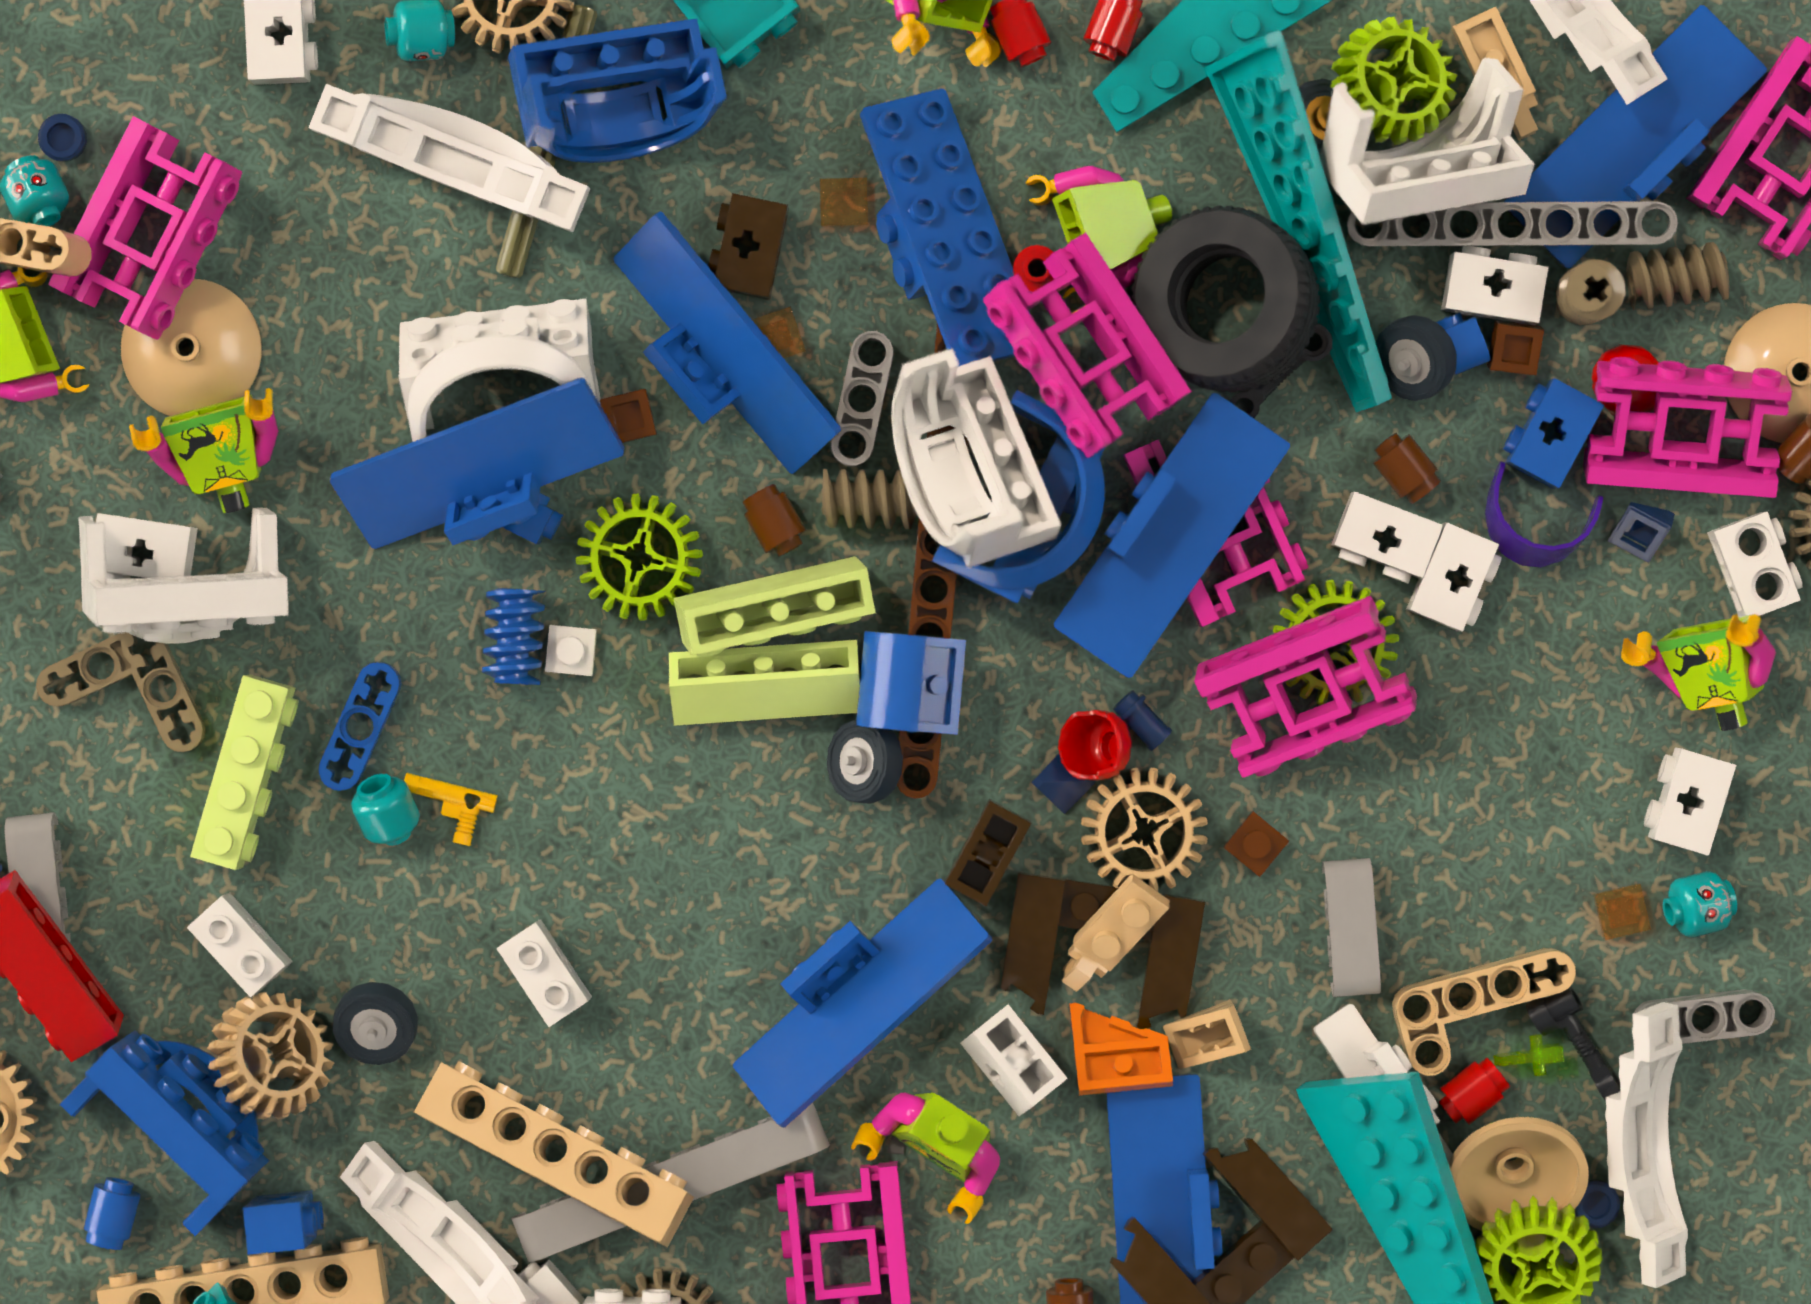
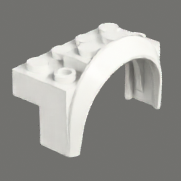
M1484 58L1463 100L1439 124L1436 130L1430 134H1424V137L1416 142H1408L1387 150L1365 151L1374 119V112L1372 110L1363 111L1347 92V85L1344 82L1339 83L1333 90L1325 137L1320 153L1325 177L1362 224L1525 195L1534 163L1511 137L1523 88L1497 59Z
M561 299L548 304L532 306L515 305L501 310L486 312L468 311L455 316L439 318L422 317L413 321L400 322L399 382L412 441L427 437L426 429L434 428L430 405L444 388L462 377L485 370L502 368L527 370L549 377L560 385L578 378H584L601 405L593 360L592 329L587 300Z
M949 349L903 364L892 403L894 445L905 487L921 522L930 535L941 545L963 556L967 568L1056 539L1061 524L991 356L958 366L953 349ZM948 425L955 427L950 431L921 439L924 433ZM963 434L969 441L992 497V503L975 471Z
M252 508L250 550L243 573L141 579H107L105 522H93V516L78 517L82 612L96 626H103V632H128L145 641L178 644L220 637V631L233 630V623L239 618H246L247 624L265 625L275 623V616L288 615L287 577L278 571L277 514L268 508Z

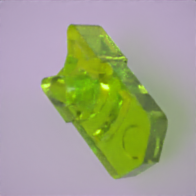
M1542 1034L1529 1035L1531 1050L1496 1054L1493 1056L1494 1065L1508 1066L1532 1063L1534 1076L1547 1075L1546 1064L1565 1061L1563 1046H1559V1043L1543 1045Z

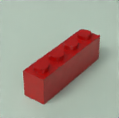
M14 870L0 878V977L3 979L8 978L17 990L18 999L23 1009L30 1015L35 1014L45 1027V1034L51 1046L57 1051L62 1050L70 1062H73L118 1036L124 1014L17 871Z

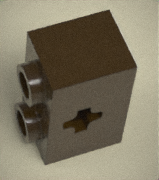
M732 193L730 204H721L716 230L724 232L721 250L712 249L708 266L728 292L766 300L771 299L789 212L787 204ZM746 233L753 234L754 243L760 245L758 252L750 251L748 259L741 258L740 250L734 247L735 241H743Z
M989 798L944 881L945 885L987 906L1027 833L1031 821Z

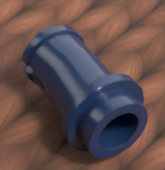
M1132 690L1114 706L1113 710L1148 746L1147 748L1152 751L1171 734L1172 729L1167 727L1144 702L1146 699L1144 694L1138 696Z

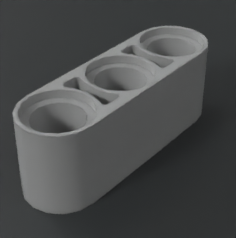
M867 331L860 334L854 340L837 411L836 422L841 427V432L831 440V449L835 458L841 464L848 467H858L865 464L871 458L893 363L892 344L884 334L877 331ZM878 341L885 347L886 356L881 364L868 366L860 360L859 350L865 342ZM866 386L875 392L876 403L870 411L857 412L850 406L849 396L855 388ZM850 432L859 433L866 440L864 453L855 459L844 457L839 450L841 438Z
M52 812L7 817L5 820V843L9 873L14 870L17 871L70 942V933L65 934L64 918H68L65 887H60L59 872L63 871L60 840L55 841L54 825H58L56 814Z
M1370 858L1323 861L1322 874H1325L1326 889H1324L1326 920L1329 921L1330 936H1327L1329 967H1332L1333 982L1330 983L1332 996L1380 994V964Z
M1746 989L1649 1000L1639 1005L1634 1012L1642 1011L1662 1002L1678 1005L1679 1036L1682 1044L1758 1035L1771 1027L1775 1017L1773 1004L1767 997L1753 990ZM1748 1000H1756L1760 1007L1759 1017L1753 1023L1743 1024L1739 1017L1741 1005ZM1709 1005L1714 1014L1711 1025L1702 1030L1696 1029L1692 1023L1694 1011L1700 1006Z

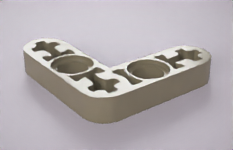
M124 632L48 666L41 671L37 678L36 689L42 701L48 705L59 707L76 702L133 675L160 736L167 747L174 751L187 752L200 746L205 738L206 728L168 643L155 642L156 645L150 648L154 662H159L164 657L167 667L153 669L144 677L140 668L148 667V661L143 654H134L132 651V647L138 643L136 636ZM98 652L109 654L114 661V671L106 679H98L90 672V660ZM78 661L80 675L89 684V687L82 690L81 681H77L65 688L67 696L61 698L58 693L50 694L47 686L53 683L51 675L56 672L60 678L77 673L71 664ZM159 675H168L176 683V694L168 702H161L152 694V682ZM182 700H184L187 709L178 711L181 720L184 723L192 722L196 729L190 733L191 742L188 744L182 738L174 740L171 732L177 728L173 715H168L163 719L160 710L177 706Z

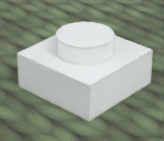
M549 625L545 672L593 676L597 629Z

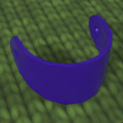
M1500 461L1494 473L1486 502L1485 518L1489 537L1493 542L1499 544L1498 550L1502 555L1519 565L1541 568L1561 562L1576 550L1590 534L1598 520L1603 496L1598 495L1596 497L1586 526L1581 535L1572 542L1556 546L1532 543L1518 535L1504 520L1498 498L1505 462Z

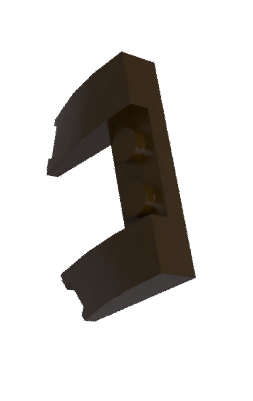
M1018 872L1001 989L1006 991L1013 984L1035 1000L1030 1009L1037 1014L1044 1015L1058 926L1081 929L1117 888L1109 885ZM1162 894L1169 899V909L1141 938L1150 940L1136 1028H1151L1149 1018L1176 1009L1180 1018L1186 1016L1204 914V900Z
M1246 1138L1244 1142L1247 1151L1221 1157L1219 1149L1213 1147L1202 1153L1259 1220L1255 1226L1214 1261L1215 1269L1204 1270L1191 1282L1133 1216L1127 1220L1124 1226L1126 1231L1135 1234L1124 1261L1112 1257L1110 1263L1145 1304H1244L1291 1260L1299 1261L1333 1229L1252 1138Z

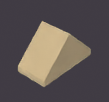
M1231 1000L1163 1025L1179 1070L1251 1050L1238 1013Z

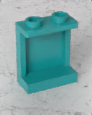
M673 0L688 20L697 18L701 37L710 48L716 47L718 59L726 69L734 63L738 68H742L752 61L761 52L757 45L771 34L775 39H779L789 32L798 23L794 16L800 12V7L795 0Z

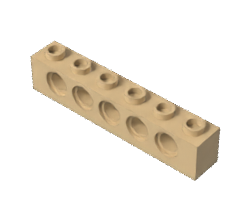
M458 1061L454 1069L442 1062L440 1063L414 1113L668 1248L694 1199L691 1194L683 1190L687 1181L665 1169H662L658 1176L642 1168L646 1161L642 1157L623 1147L620 1148L617 1154L601 1147L605 1140L602 1136L581 1125L576 1133L560 1125L564 1118L562 1115L541 1104L538 1105L536 1111L520 1104L523 1097L522 1094L499 1082L495 1090L479 1082L483 1075L482 1073ZM482 1096L485 1100L483 1113L475 1119H467L465 1115L466 1103L473 1097ZM518 1117L524 1118L526 1130L523 1136L514 1141L507 1140L505 1128L509 1121ZM556 1139H564L567 1144L565 1156L560 1161L548 1162L546 1148L549 1143ZM595 1161H606L608 1165L606 1178L598 1184H589L586 1177L588 1167ZM638 1182L647 1183L649 1186L648 1199L639 1206H631L627 1199L630 1187Z
M357 1237L340 1241L341 1249L323 1251L322 1244H311L305 1249L294 1250L295 1256L276 1259V1252L252 1254L247 1256L248 1263L231 1266L229 1258H219L202 1262V1270L184 1273L183 1265H173L155 1269L156 1277L139 1280L137 1279L136 1272L109 1276V1284L103 1285L96 1292L98 1304H140L142 1293L156 1295L161 1304H190L186 1298L188 1286H199L205 1292H208L218 1282L226 1288L229 1297L237 1304H385L389 1299V1291L381 1243L369 1244L368 1237ZM331 1264L341 1266L347 1273V1284L342 1287H335L329 1284L324 1275L325 1267ZM285 1271L296 1274L301 1282L300 1292L295 1294L284 1292L278 1283L279 1274ZM235 1279H246L253 1285L254 1298L252 1300L243 1301L234 1295L232 1283Z

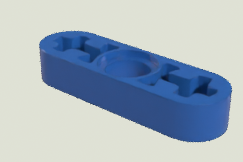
M383 662L371 663L365 666L357 677L319 764L321 780L327 787L333 790L342 791L350 789L362 778L401 689L400 675L390 664ZM382 670L387 673L386 681L392 686L389 692L381 691L374 704L384 706L379 715L369 706L356 705V700L359 695L364 700H368L372 691V685L366 682L369 675L377 676ZM358 712L367 714L373 721V732L365 740L353 738L347 729L349 718ZM341 738L346 744L356 748H364L365 751L362 757L354 752L349 759L348 767L354 770L353 776L351 778L343 777L340 782H336L333 779L335 772L329 768V763L331 761H340L345 753L346 748L337 747V743Z

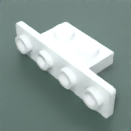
M1353 1004L1345 1005L1314 1027L1315 1034L1344 1078L1408 1073L1407 1071L1412 1068L1409 1059L1398 1045L1395 1044L1391 1047L1388 1042L1377 1041ZM1423 1085L1435 1124H1437L1440 1120L1433 1110L1438 1108V1104L1430 1091ZM1440 1136L1449 1164L1453 1154Z

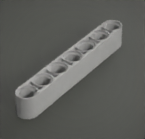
M1657 201L1484 202L1425 213L1430 220V228L1427 234L1420 238H1411L1405 234L1402 227L1404 217L1382 221L1381 232L1376 237L1370 239L1363 238L1357 233L1355 229L1357 216L1353 211L1347 223L1348 232L1352 239L1365 246L1656 245L1665 243L1673 237L1677 230L1678 220L1672 207ZM1605 209L1613 210L1620 218L1619 230L1610 237L1599 235L1594 229L1593 224L1597 213ZM1652 209L1663 211L1668 219L1667 229L1663 234L1656 237L1649 236L1642 228L1643 216ZM1467 210L1472 212L1477 218V229L1470 237L1460 238L1451 231L1450 220L1456 212ZM1507 210H1516L1524 217V230L1517 237H1505L1498 229V219ZM1554 210H1565L1572 217V229L1563 237H1554L1546 229V218Z
M812 1103L784 1128L780 1127L770 1116L757 1121L758 1125L745 1130L743 1127L714 1138L715 1141L701 1147L700 1144L670 1155L671 1158L660 1163L654 1161L643 1165L642 1168L656 1176L660 1174L662 1169H665L687 1181L683 1190L694 1197L693 1200L815 1154L829 1147L830 1144L814 1103ZM638 1182L630 1187L627 1199L631 1206H639L648 1199V1184ZM569 1195L540 1205V1209L526 1214L524 1211L511 1218L529 1263L626 1227L586 1204L569 1197Z

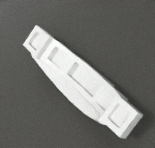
M1530 0L1554 40L1566 33L1590 72L1602 65L1627 105L1668 79L1652 55L1651 46L1647 39L1623 16L1611 0Z
M326 84L309 125L312 131L403 167L407 171L491 204L495 203L525 216L537 218L572 233L590 191L588 186L559 175L555 168L543 157L504 133L463 115L422 103L375 94L361 93L354 95Z
M1666 1002L1633 1014L1632 1035L1634 1038V1050L1619 1056L1621 1091L1606 1097L1605 1112L1607 1121L1609 1187L1624 1191L1625 1236L1640 1239L1641 1281L1643 1285L1654 1288L1661 1287L1686 1275L1685 1245L1688 1239V1229L1681 1211L1674 1182L1668 1130L1670 1086L1676 1061L1682 1051V1040L1679 1036L1678 1005Z
M376 1141L363 1144L340 1178L360 1198L362 1207L456 1304L537 1303L540 1298L514 1272L518 1265L517 1261L457 1200L446 1202L417 1171L405 1172Z

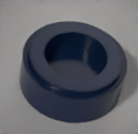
M56 114L50 116L42 123L38 132V142L41 150L48 157L56 161L68 162L79 157L84 151L87 144V133L82 123L76 118L67 114Z
M1588 1180L1585 1194L1579 1205L1574 1209L1575 1216L1585 1215L1589 1220V1227H1605L1612 1223L1619 1213V1196L1614 1188L1609 1187L1608 1183L1601 1180Z

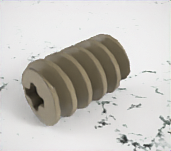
M1714 242L1705 243L1702 255L1695 244L1686 246L1683 257L1676 246L1667 249L1664 259L1657 248L1651 249L1647 254L1646 262L1639 251L1630 252L1626 275L1629 300L1633 310L1635 309L1637 297L1643 298L1647 309H1653L1656 295L1660 294L1666 307H1671L1674 294L1680 292L1685 305L1691 304L1694 290H1699L1704 303L1710 301L1712 288L1718 289L1722 300L1729 299L1730 285L1727 260L1724 253H1720L1718 246Z
M1600 259L1587 260L1566 271L1560 278L1555 291L1557 308L1560 315L1569 322L1578 325L1593 324L1614 314L1622 305L1626 293L1625 281L1620 271L1611 263ZM1592 284L1596 292L1592 295V299L1588 301L1583 294L1587 291V286Z
M823 469L822 514L825 515L829 528H836L841 515H844L848 528H855L859 515H862L867 529L874 528L878 516H882L886 529L893 528L897 516L901 517L905 529H911L917 512L911 502L900 470L896 471L892 483H888L884 470L877 471L873 483H869L865 470H859L854 483H850L846 469H840L835 482H831L827 469Z

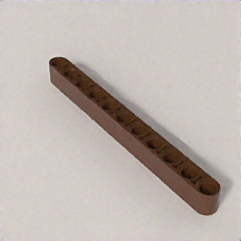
M938 324L934 354L943 352V349L946 347ZM948 425L927 432V438L950 431L955 427ZM963 434L968 449L969 441ZM919 518L908 635L916 636L920 625L932 622L941 627L944 638L951 639L957 574L932 562L935 555H931L926 550L924 542L929 532ZM929 576H939L947 583V595L938 603L927 602L921 595V583ZM899 730L903 763L902 774L897 786L907 797L914 799L923 798L929 795L935 788L938 780L942 733H934V736L926 743H917L909 737L907 731ZM914 763L924 765L930 772L929 783L926 787L919 790L909 788L903 780L904 770L907 766Z

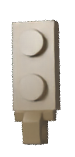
M1496 6L1453 26L1452 32L1474 77L1482 59H1497L1523 88V94L1513 125V131L1517 140H1522L1536 133L1538 127L1529 110L1538 104L1534 96L1536 90Z
M1131 874L1074 935L1073 944L1068 950V955L1072 958L1063 967L1064 978L1062 982L1077 992L1091 979L1094 973L1102 978L1119 963L1169 909V899L1134 874Z

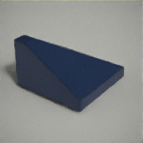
M1630 502L1612 531L1608 542L1649 563L1670 531L1675 514L1669 510ZM1634 541H1636V542H1638V543H1640V544L1646 546V548L1643 547V546H1641V545H1639V544H1637V543H1635Z
M1059 753L1031 781L1064 814L1097 782L1096 780H1083L1071 776L1061 764Z

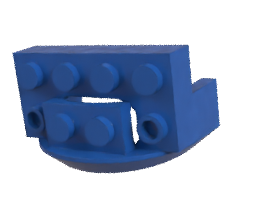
M697 18L514 45L508 55L526 147L538 146L561 159L573 162L600 163L644 156L674 146L702 130L727 98L716 47L703 49ZM637 81L646 82L610 91L572 94L575 91ZM656 86L662 90V95L667 117L664 120V122L661 115ZM562 109H563V113H564L566 128H565V124H564Z
M1016 390L1011 400L1013 411L1058 434L1039 473L1058 519L1062 511L1071 515L1069 522L1063 532H1058L1056 539L996 559L993 567L978 564L967 568L963 556L942 545L938 548L932 562L1018 604L1021 596L1030 599L1038 584L1054 578L1070 567L1082 555L1094 537L1100 523L1105 500L1104 475L1099 460L1105 447L1090 458H1087L1082 449L1077 448L1069 439L1066 426L1055 409Z
M134 1030L112 1045L85 1073L86 1077L59 1105L71 1116L75 1117L102 1090L208 1194L205 1200L183 1221V1225L196 1236L269 1162L263 1155L264 1149L262 1145L258 1142V1125L255 1111L253 1110L248 1114L240 1113L241 1099L232 1103L225 1102L230 1090L227 1085L220 1088L215 1087V1081L222 1077L220 1070L214 1071L208 1068L209 1063L217 1058L189 1044L166 1040L155 1041L146 1034L140 1035ZM160 1063H163L160 1069L157 1070L156 1066ZM181 1086L193 1093L204 1104L210 1114L202 1109L196 1111L183 1099L185 1093ZM234 1130L235 1135L231 1139L227 1138L226 1136Z

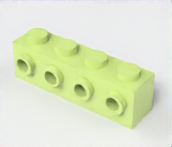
M856 556L674 598L682 643L692 656H712L725 651V648L741 644L746 646L759 645L770 641L771 637L788 633L790 635H802L816 630L818 626L831 623L838 625L849 624L859 621L862 618L861 616L876 613L868 569Z
M857 640L728 648L722 653L712 656H692L689 651L669 653V690L674 726L857 713L860 668Z
M243 675L190 857L233 870L243 868L245 861L252 862L259 841V835L253 834L258 816L265 817L272 797V790L266 789L271 771L278 772L285 752V745L280 744L284 726L291 727L298 708L299 701L293 699L295 687L254 675Z

